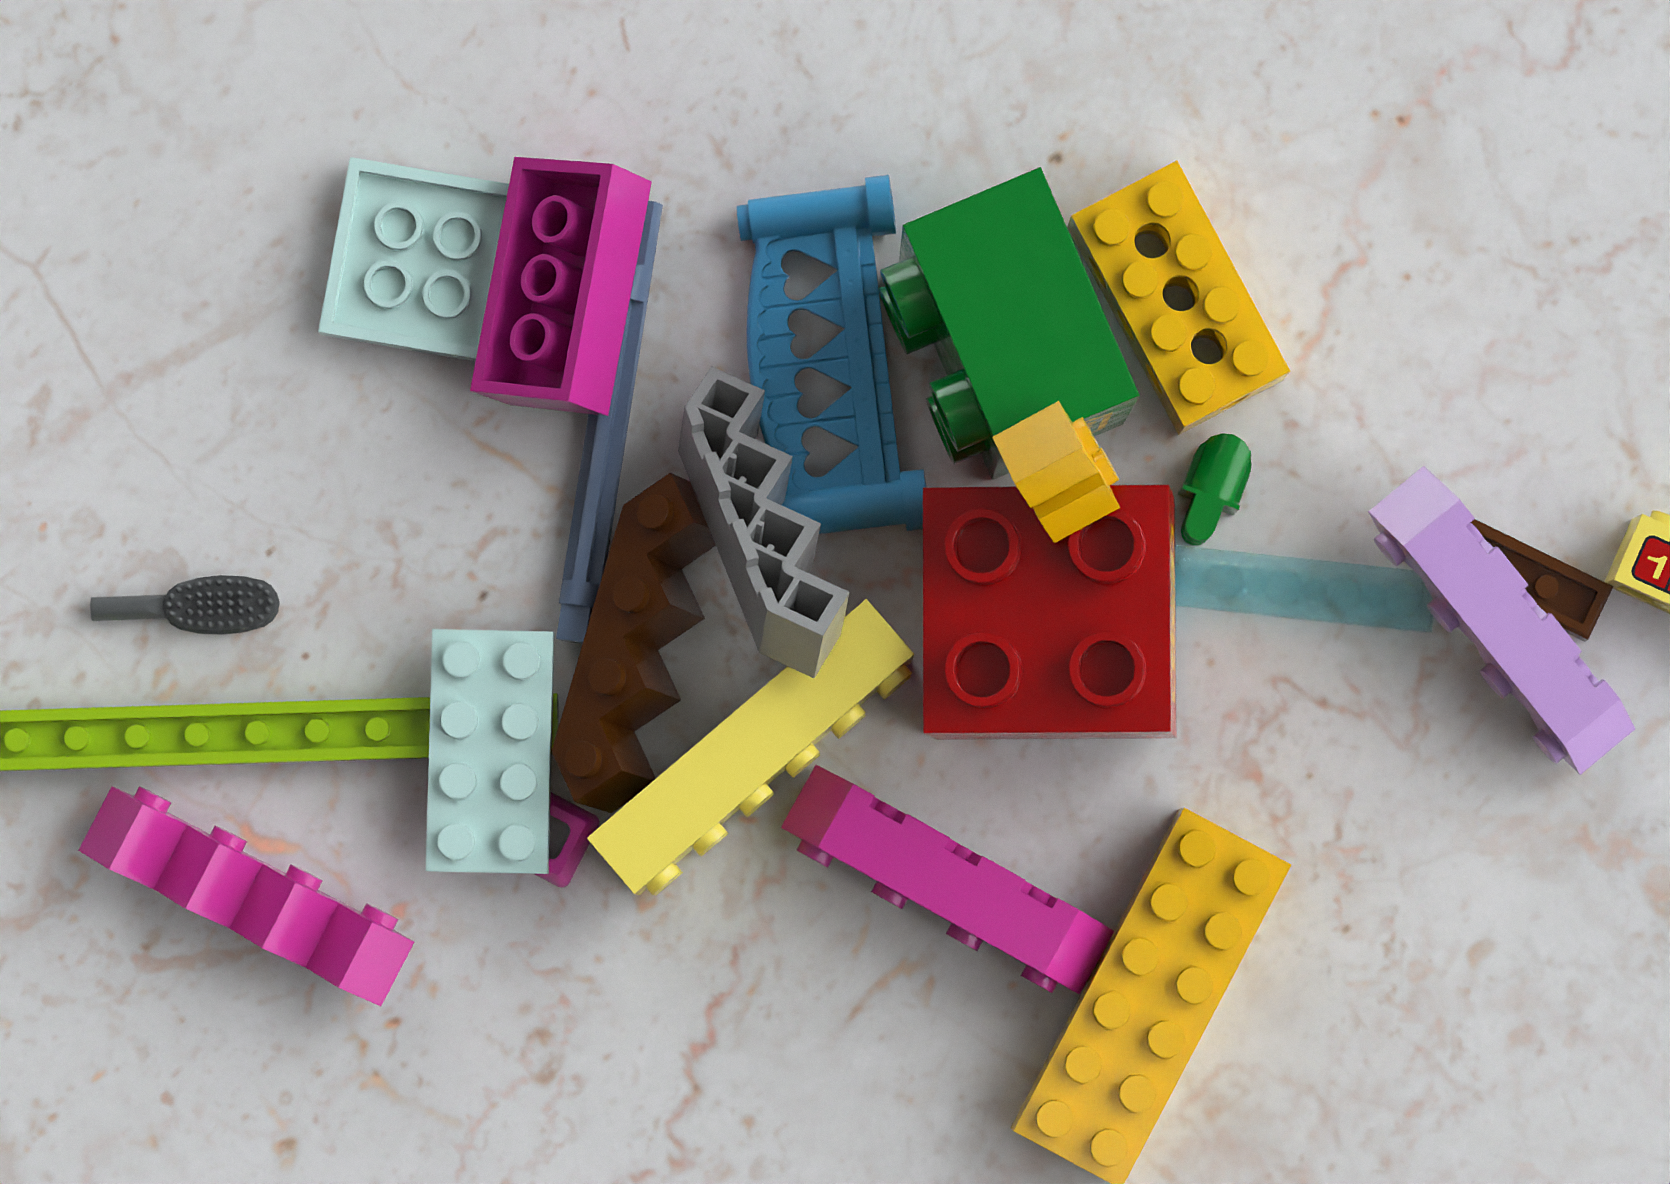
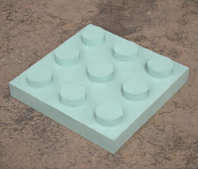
M350 157L318 332L329 337L476 361L509 184Z

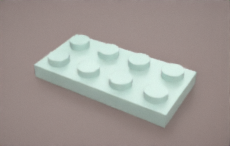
M432 629L426 871L549 874L554 632Z

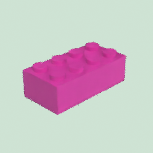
M514 157L470 387L471 392L512 406L608 416L652 181L615 164Z

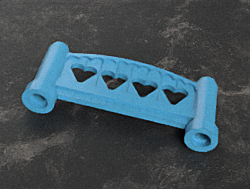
M889 175L865 177V185L750 199L748 204L738 205L737 219L741 241L753 240L756 250L751 271L747 306L746 337L750 384L765 390L759 422L765 444L793 456L785 501L782 506L821 523L819 534L906 524L907 531L923 529V488H927L924 469L900 472L873 237L896 234ZM792 251L801 252L837 270L801 300L788 298L784 291L785 283L790 276L782 270L781 263L783 257ZM797 310H806L844 329L808 359H799L791 351V344L797 335L789 329L788 321L791 314ZM807 368L814 369L851 387L850 390L815 418H806L798 410V402L804 394L796 388L795 379L801 370ZM813 427L821 428L858 446L857 449L822 477H813L805 470V461L810 452L803 447L802 437L808 429Z

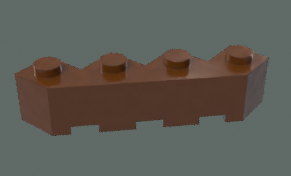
M671 472L629 500L622 507L552 747V754L574 802L608 813L614 812L629 802L656 779L635 731L681 701L658 650L705 619L682 569L711 550L716 544L691 482Z

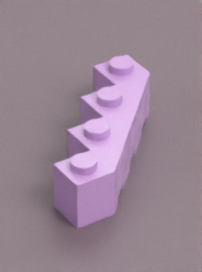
M1425 466L1421 467L1368 511L1380 532L1374 538L1377 547L1393 565L1397 567L1404 561L1422 578L1433 598L1427 604L1431 614L1445 630L1452 632L1458 627L1475 644L1486 664L1480 670L1482 677L1501 698L1511 693L1528 710L1539 730L1533 736V739L1553 763L1557 764L1564 759L1581 775L1635 730L1617 694L1604 679L1599 681L1591 673L1588 666L1579 657L1582 651L1552 613L1547 614L1537 605L1525 589L1528 586L1527 582L1499 547L1490 545L1477 528L1470 523L1475 518L1462 501Z

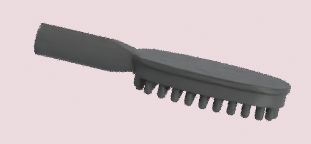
M218 575L195 578L178 583L168 591L167 595L91 597L90 612L92 621L167 618L171 625L180 630L198 634L224 635L248 632L265 627L278 614L280 602L278 594L272 585L263 580L245 576Z

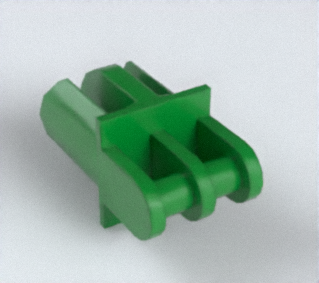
M1222 433L1211 436L1198 447L1193 455L1182 487L1177 494L1191 499L1180 531L1183 540L1189 545L1199 546L1205 543L1214 533L1221 513L1225 512L1234 515L1240 508L1239 503L1250 477L1252 463L1251 451L1245 441L1236 435Z

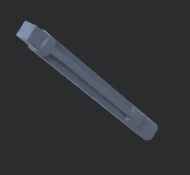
M648 201L609 414L608 416L588 414L559 598L561 610L556 639L565 642L583 644L608 558L663 208L662 204L655 201Z

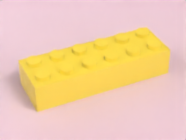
M866 598L844 617L841 635L815 678L787 666L589 835L587 839L634 894L640 895L648 889L652 895L657 896L683 873L676 865L693 849L702 857L729 834L722 824L738 810H741L746 817H749L774 795V792L768 785L786 770L794 778L820 756V752L814 745L832 731L840 739L866 716V712L861 705L871 696L878 692L885 700L907 682L912 674L907 666L912 662L914 653Z

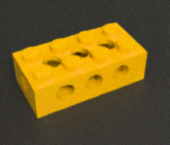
M1177 160L1071 215L1067 228L1178 435L1283 381L1291 372ZM1143 234L1154 235L1162 241L1165 254L1158 258H1147L1138 252L1134 239ZM1171 286L1184 288L1192 297L1193 307L1186 311L1171 309L1164 301L1163 290ZM1199 338L1212 340L1219 347L1220 361L1214 364H1205L1198 361L1192 353L1191 342Z

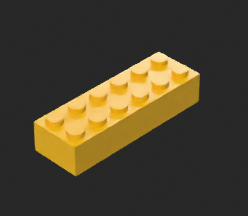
M1185 807L1178 809L1010 1128L1021 1136L1111 1184H1124L1282 885L1291 864Z

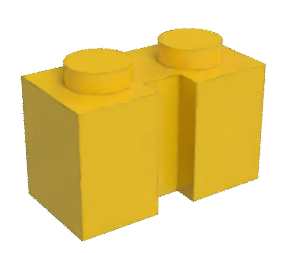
M1059 401L992 437L1014 484L1030 508L1033 507L1039 521L1054 543L1120 508L1110 488V485L1119 481L1110 460L1103 448H1099L1084 418L1081 417L1072 422Z

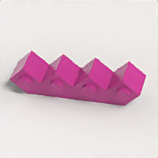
M815 765L781 826L782 829L801 839L796 849L798 852L827 868L832 859L835 858L876 881L871 890L873 894L900 909L904 908L909 899L951 923L946 932L947 935L975 951H978L984 941L1026 965L1020 976L1053 993L1056 985L1059 983L1080 995L1114 933V930L1059 898L1051 896L1013 872L984 856L978 855L909 814L897 810L876 798L875 795L818 765Z
M139 786L134 796L116 787H111L78 851L107 869L154 889L183 908L233 930L262 949L307 968L336 987L378 1006H382L414 944L413 940L394 930L398 922L397 918L368 903L360 912L318 890L323 880L309 872L290 864L285 873L243 851L247 843L246 840L215 825L209 834L167 812L171 805L170 801Z

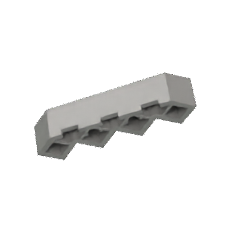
M711 366L684 407L678 452L759 653L815 678L841 635L850 592L809 573L813 567L821 523L782 506L785 501L793 456L755 439L758 435L765 390Z

